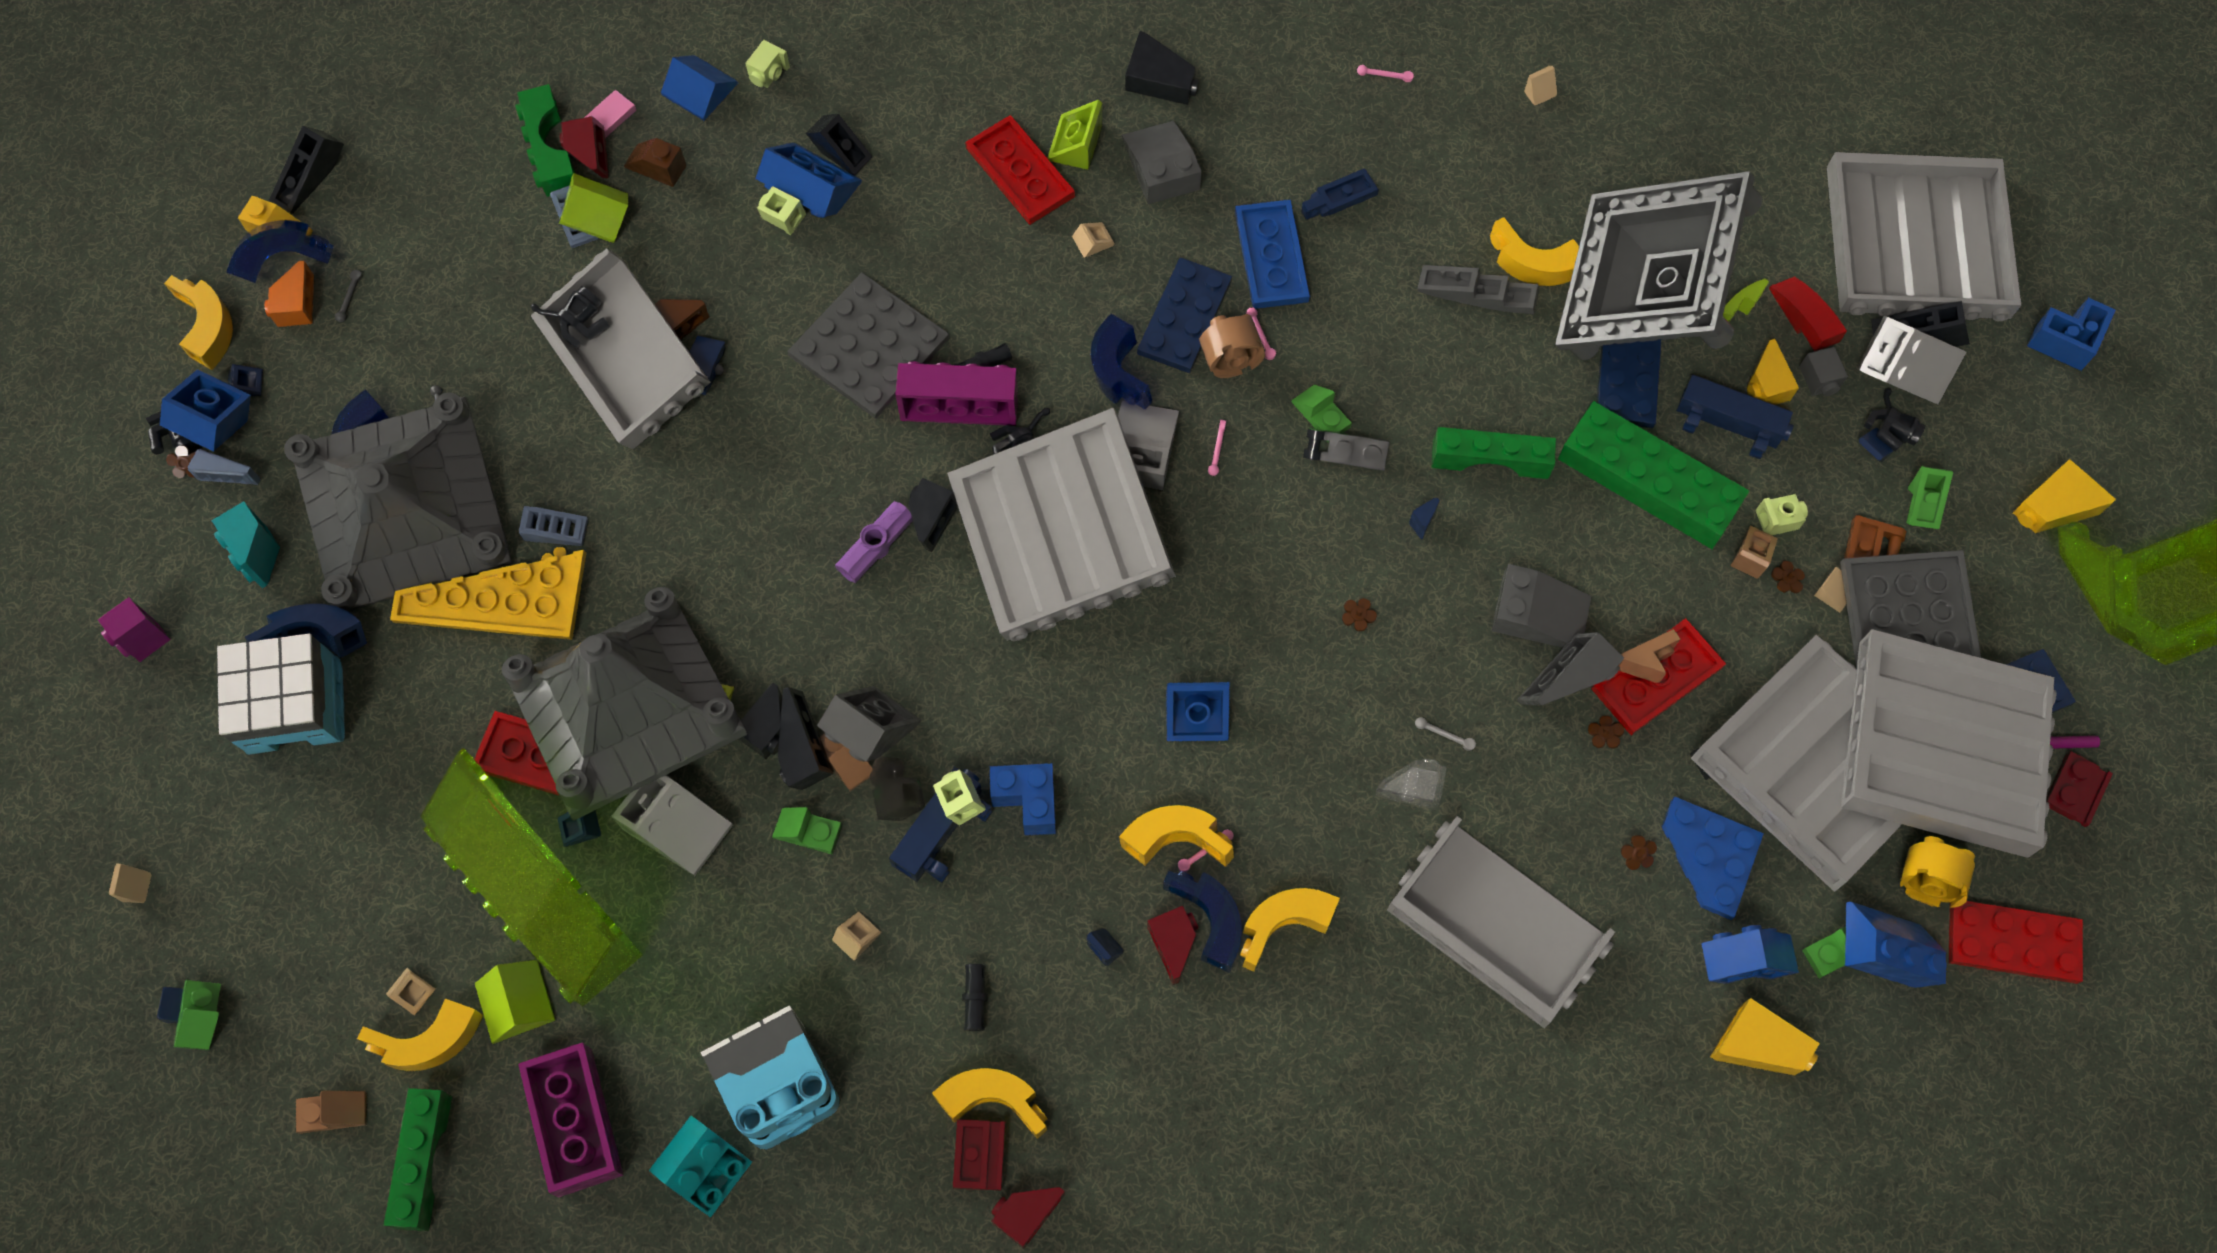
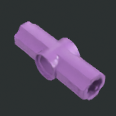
M894 501L873 524L867 525L862 529L858 541L835 564L836 569L847 580L856 583L877 559L887 555L890 545L913 521L907 507L900 502ZM872 539L882 540L877 545L868 544Z

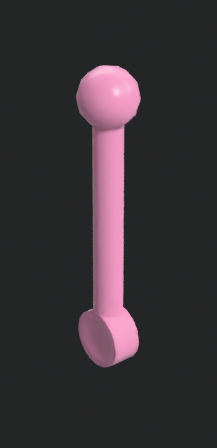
M1360 65L1357 68V73L1360 76L1371 74L1399 78L1405 82H1411L1414 77L1411 71L1396 73L1369 69L1365 65Z
M1249 308L1246 314L1251 315L1265 349V358L1273 360L1276 356V351L1270 348L1256 317L1258 314L1257 310Z
M1220 420L1212 465L1208 467V473L1212 476L1219 473L1217 465L1226 420Z
M1226 829L1222 832L1230 840L1233 839L1234 834L1231 830ZM1202 849L1189 859H1181L1178 862L1179 870L1187 872L1190 869V865L1206 855L1207 852Z

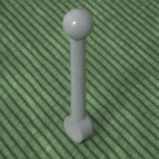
M1423 717L1415 720V726L1418 729L1425 728L1463 745V748L1467 751H1472L1476 746L1474 739L1458 737L1427 723Z

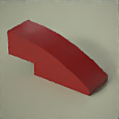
M1794 276L1769 287V290L1796 333L1803 332L1814 352L1837 344L1842 340L1847 332L1846 328L1828 304L1804 282Z

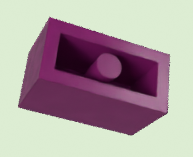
M130 597L97 619L105 629L101 632L105 640L112 647L116 646L126 658L132 655L139 662L171 640L157 621Z

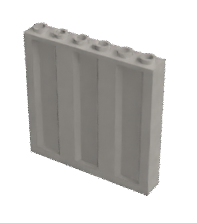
M1834 153L1827 166L1840 312H1850L1852 315L1878 313L1880 316H1891L1893 314L1962 301L1965 319L1967 320L1993 318L1995 321H2005L2012 318L2021 307V298L2003 159Z
M1114 408L947 473L999 633L1007 641L1022 640L1032 631L1051 629L1056 626V622L1066 618L1068 620L1077 619L1083 616L1087 610L1106 608L1113 603V600L1121 597H1134L1140 594L1144 588L1163 586L1170 581V578L1176 577L1122 425Z
M1871 629L1859 642L1841 808L2029 858L2045 846L2048 836L2047 831L2044 829L2045 818L2049 812V803L2046 802L2047 789L2051 783V774L2048 773V767L2053 754L2050 737L2055 725V719L2052 717V706L2057 696L2056 690H2054V677Z
M1815 635L1715 732L1691 759L1835 892L1867 862L1902 824L1841 808L1856 668L1836 653L1829 643Z

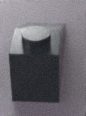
M302 126L269 201L277 204L288 213L293 214L333 170L344 143L324 131Z
M1962 301L1887 316L1955 347L1970 344ZM1883 317L1871 320L1873 336Z
M787 687L783 689L778 748V761L781 766L780 776L788 787L803 790L834 773L803 691Z

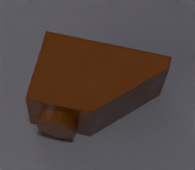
M654 138L637 144L624 167L674 187L686 168V162L680 147Z
M660 299L655 303L680 340L710 317L702 300Z

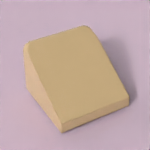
M1553 66L1541 69L1528 77L1524 92L1534 105L1545 102L1557 95L1555 69Z
M1102 222L1080 224L1072 236L1084 258L1114 246V242Z
M1835 567L1814 596L1840 613L1846 605L1842 571Z
M116 864L109 895L121 902L144 903L148 893L151 873L124 864Z
M858 911L837 927L832 941L850 958L856 960L881 934V931Z
M406 968L386 995L415 1016L435 991V988Z

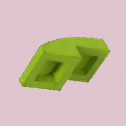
M1764 278L1738 292L1725 305L1723 313L1725 319L1730 322L1737 310L1748 315L1763 294L1769 281Z

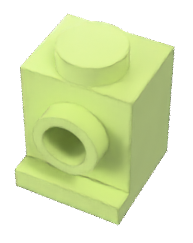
M765 40L761 42L746 62L749 79L758 87L764 86L768 88L773 80L779 79L782 69L787 71L790 68L787 51Z
M774 186L771 187L767 194L761 197L757 207L762 219L783 229L789 235L794 232L806 215L799 199Z
M1796 494L1775 499H1763L1756 509V513L1763 532L1776 535L1800 529L1806 521L1805 518H1807L1808 510L1805 502L1798 501Z
M960 769L947 773L942 777L941 781L933 785L946 817L958 825L965 823L986 810L984 804L979 799L971 778Z

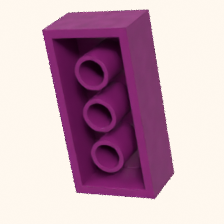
M916 361L898 363L895 395L900 421L1016 426L1018 406L1016 368H1010L1006 365L982 367L977 364L957 366L943 362L936 365L922 364Z
M582 1042L519 1063V1070L548 1192L559 1198L624 1176L592 1049Z

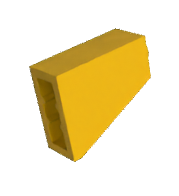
M2069 459L2023 501L2013 514L2018 518L2021 525L2030 528L2034 533L2100 515L2116 499Z
M1750 998L1740 1006L1710 1057L1716 1061L1795 1076L1804 1070L1808 1072L1818 1059L1815 1051L1820 1043Z

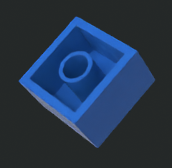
M197 369L162 398L160 426L214 452L247 422L251 395Z

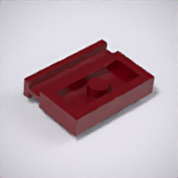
M2070 751L2063 760L2047 795L2046 802L2049 803L2051 810L2070 820L2081 823L2083 827H2087L2094 817L2113 773L2099 769L2100 766Z
M957 1119L953 1189L1001 1191L1005 1135L1004 1121L990 1122Z

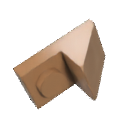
M1750 525L1742 545L1731 563V567L1758 579L1771 563L1778 538Z
M1673 629L1622 653L1621 655L1624 659L1618 665L1620 667L1619 671L1659 683L1666 674L1660 661L1668 658L1675 652L1673 649L1680 640L1679 636Z
M825 733L820 736L831 768L849 791H852L875 774L868 761L863 762L855 759L850 755L848 748L841 743L832 742L825 736Z
M321 1091L320 1096L296 1099V1133L303 1134L366 1125L365 1091Z

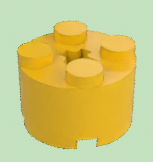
M1925 837L1924 842L1913 844L1908 849L1900 886L1906 887L1905 893L1910 898L1930 906L1940 907L1941 902H1951L1950 908L1962 906L1968 898L1975 868V855L1970 850L1958 849L1944 844V841L1938 837Z

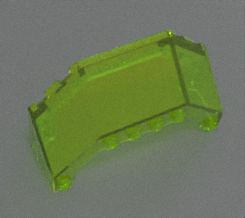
M2217 518L2123 555L2122 549L2115 545L2105 548L2090 540L2088 527L2080 522H2071L2058 527L2059 554L2107 633L2164 665L2217 645Z
M462 748L455 756L420 816L426 824L423 830L435 843L438 842L444 849L446 854L442 858L454 872L460 868L466 877L462 882L472 894L476 895L480 892L486 899L482 903L485 910L494 919L500 916L506 923L502 927L506 935L514 943L519 939L559 982L561 987L558 991L570 1004L576 1001L583 1007L642 957L643 954L587 891H584L582 894L577 891L582 885L503 795L504 792L465 748Z

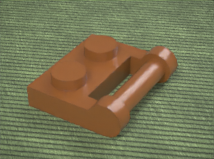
M1856 515L1852 519L1844 558L1879 556L1883 537L1889 540L1886 555H1899L1901 542L1905 541L1907 531L1898 526Z

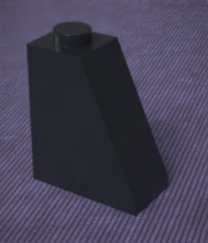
M1140 31L1125 74V91L1188 105L1191 95L1196 96L1199 87V80L1195 79L1196 67L1147 33Z

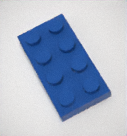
M1291 200L1235 206V216L1252 307L1257 309L1309 302L1310 295Z

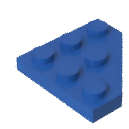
M1674 796L1667 810L1662 829L1673 845L1676 857L1686 878H1689L1697 894L1696 898L1701 908L1732 920L1735 918L1764 833Z

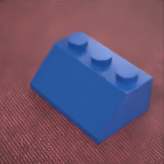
M796 143L765 148L755 178L764 183V187L768 190L774 186L799 199L803 206L810 209L811 214L820 218L837 214L862 181Z
M1854 902L1846 903L1845 966L1914 988L1946 984V951L1920 924Z

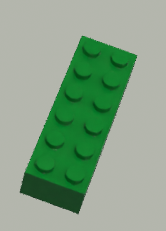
M1595 401L1592 402L1564 444L1558 457L1559 461L1710 549H1713L1749 493L1748 489Z

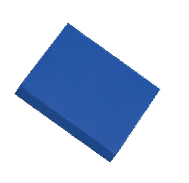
M695 55L673 57L661 90V95L705 121L738 82Z
M1229 682L1167 683V741H1228Z

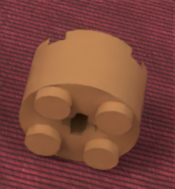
M1249 314L1226 318L1224 315L1217 316L1210 321L1211 326L1199 338L1209 369L1218 378L1242 375L1241 369L1250 366L1252 370L1265 358L1264 347L1255 323Z

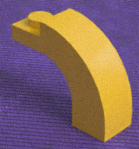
M1504 217L1494 222L1490 234L1491 243L1495 249L1501 250L1497 263L1508 274L1523 282L1538 284L1539 286H1555L1571 281L1579 245L1574 239L1554 249H1537L1526 244Z
M171 275L164 284L177 299L195 308L197 311L196 322L193 328L179 345L190 358L213 370L224 357L231 342L233 324L229 310L212 287L202 279L195 285L188 279L181 281Z
M1173 805L1153 809L1134 820L1119 836L1121 847L1144 866L1161 848L1174 842L1193 843L1201 847L1225 867L1234 858L1232 841L1222 832L1215 833L1217 831V818L1203 810L1189 806Z
M1295 888L1279 892L1264 900L1252 912L1244 926L1243 933L1253 937V940L1247 938L1240 956L1245 958L1243 967L1255 972L1267 940L1273 932L1283 926L1300 924L1326 934L1340 898L1320 890Z
M445 999L433 1024L416 1037L398 1039L362 1027L357 1039L367 1044L366 1051L382 1056L381 1063L391 1068L404 1071L426 1070L441 1065L456 1056L474 1036L483 1014L473 1008Z
M991 1068L973 1069L955 1075L932 1092L936 1101L954 1123L973 1107L982 1103L996 1102L1011 1108L1036 1139L1047 1131V1126L1044 1124L1047 1120L1045 1114L1036 1104L1032 1107L1028 1104L1036 1097V1092L1025 1081L1011 1073Z

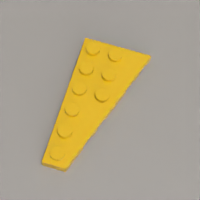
M579 550L573 552V554L561 557L556 555L547 557L546 560L529 564L524 562L479 572L478 575L465 578L463 576L451 578V581L429 583L397 590L394 595L390 620L393 623L572 640L586 552Z

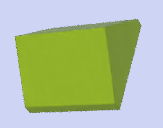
M1099 99L1061 114L1047 158L1049 161L1089 170L1102 127V102Z
M573 173L559 224L614 243L628 207V193Z
M537 960L496 965L475 982L492 1044L556 1020Z

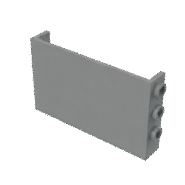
M605 249L597 254L593 261L582 271L577 272L572 277V280L562 289L553 293L551 298L540 309L559 312L565 307L572 292L578 291L583 286L602 302L598 307V312L584 322L583 325L588 328L604 317L610 325L609 328L592 340H589L569 326V334L582 344L579 349H576L561 336L560 317L540 315L537 312H534L531 317L618 443L634 449L648 436L657 433L663 423L670 417L677 415L686 403L692 398L699 396L711 382L623 259L609 249Z
M1456 816L1451 824L1445 821L1437 831L1435 836L1439 840L1432 848L1427 845L1418 856L1417 861L1421 864L1415 872L1409 869L1398 884L1402 886V889L1390 903L1387 911L1541 1027L1545 1028L1551 1023L1561 1007L1567 1010L1576 999L1578 994L1574 989L1580 981L1586 984L1594 974L1596 969L1591 965L1596 958L1600 957L1603 960L1614 945L1609 940L1615 931L1610 928L1604 934L1459 828L1458 826L1462 819Z

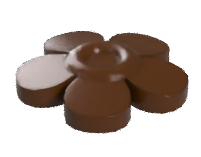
M185 445L178 446L175 449V453L167 455L166 462L170 466H176L172 470L174 476L183 478L187 474L189 477L194 478L188 471V465L196 452H192L189 455L190 450Z
M1783 561L1780 564V568L1776 567L1772 570V578L1779 581L1777 588L1781 592L1786 593L1790 590L1793 593H1799L1803 589L1800 581L1804 579L1805 574L1799 568L1793 570V564L1790 561Z
M1365 598L1360 599L1358 604L1353 600H1348L1344 604V610L1347 613L1343 614L1342 621L1347 626L1355 622L1354 628L1356 631H1365L1367 623L1375 622L1377 614L1375 611L1369 610L1371 603Z
M1602 716L1599 724L1591 723L1588 726V733L1594 736L1592 739L1593 746L1603 748L1606 742L1609 748H1617L1620 745L1618 737L1624 734L1622 724L1616 723L1612 725L1613 720L1609 716Z
M1642 835L1633 836L1631 838L1633 847L1626 844L1621 848V855L1627 859L1626 866L1631 870H1637L1640 864L1645 868L1650 867L1654 862L1651 854H1654L1657 850L1655 842L1652 840L1646 841Z

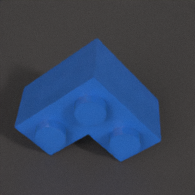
M2089 297L2075 312L2073 317L2051 307L2037 323L2027 346L2082 371L2097 354L2116 310Z
M1052 763L990 766L992 807L1023 805L1025 835L1056 834Z
M1761 925L1746 926L1741 929L1742 933L1733 935L1731 932L1713 935L1712 941L1701 943L1710 982L1725 984L1752 977L1774 979L1799 973L1791 935L1779 933L1776 928L1762 929Z

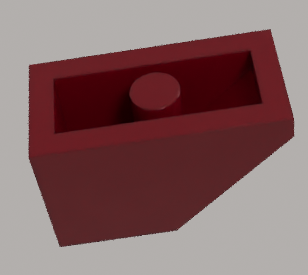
M593 116L561 122L562 133H560V143L563 149L603 179L609 178L604 125Z
M1183 905L1147 921V929L1173 985L1179 983L1195 942V931L1199 930L1191 912L1186 914Z
M1060 1187L1012 1193L1008 1199L1003 1196L991 1211L994 1215L991 1222L1020 1247L1025 1249L1063 1199L1065 1191Z

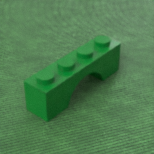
M550 84L517 92L520 104L515 105L520 121L524 120L525 126L521 127L526 143L530 142L531 148L527 149L530 163L532 166L536 165L537 171L532 172L537 188H543L546 197L550 196V193L570 186L572 175L575 173L567 151L556 150L545 144L549 131L561 122L556 99Z
M1438 427L1433 440L1431 468L1462 471L1469 466L1477 464H1497L1511 468L1520 477L1549 479L1555 466L1556 438Z
M408 1088L384 1226L400 1230L429 1231L435 1199L432 1189L433 1159L438 1141L447 1129L452 1096L442 1090Z

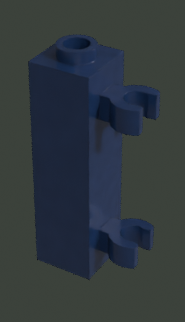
M1693 374L1684 389L1676 410L1688 415L1682 428L1686 432L1693 434L1700 420L1755 440L1749 455L1757 459H1761L1767 446L1777 448L1782 440L1787 441L1794 426L1789 423L1793 414L1792 411Z
M954 766L951 772L958 771L959 769ZM964 769L962 772L971 778L979 796L982 792L981 784L978 782L980 779L973 772ZM936 793L889 857L890 863L894 868L916 882L919 881L925 871L941 883L949 874V871H947L948 867L934 860V858L958 824L946 817ZM980 799L986 810L976 817L986 822L992 813V810H990L992 806Z

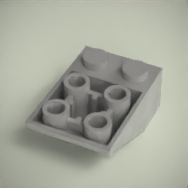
M1884 316L1857 369L1935 404H1939L1966 351Z
M1122 401L1118 417L1144 487L1163 490L1179 411Z
M666 775L629 793L611 816L622 830L696 876L733 826L731 822Z

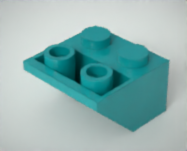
M243 501L211 520L218 530L214 533V536L219 544L230 553L228 558L236 570L241 571L249 583L255 581L263 589L269 583L280 546L265 523Z
M690 1116L649 1169V1172L711 1218L751 1165L752 1161L696 1118Z

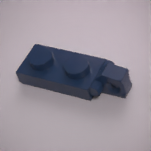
M1361 169L1318 187L1316 192L1311 195V199L1302 203L1301 213L1306 220L1319 214L1322 217L1330 216L1377 196L1379 189L1366 169Z

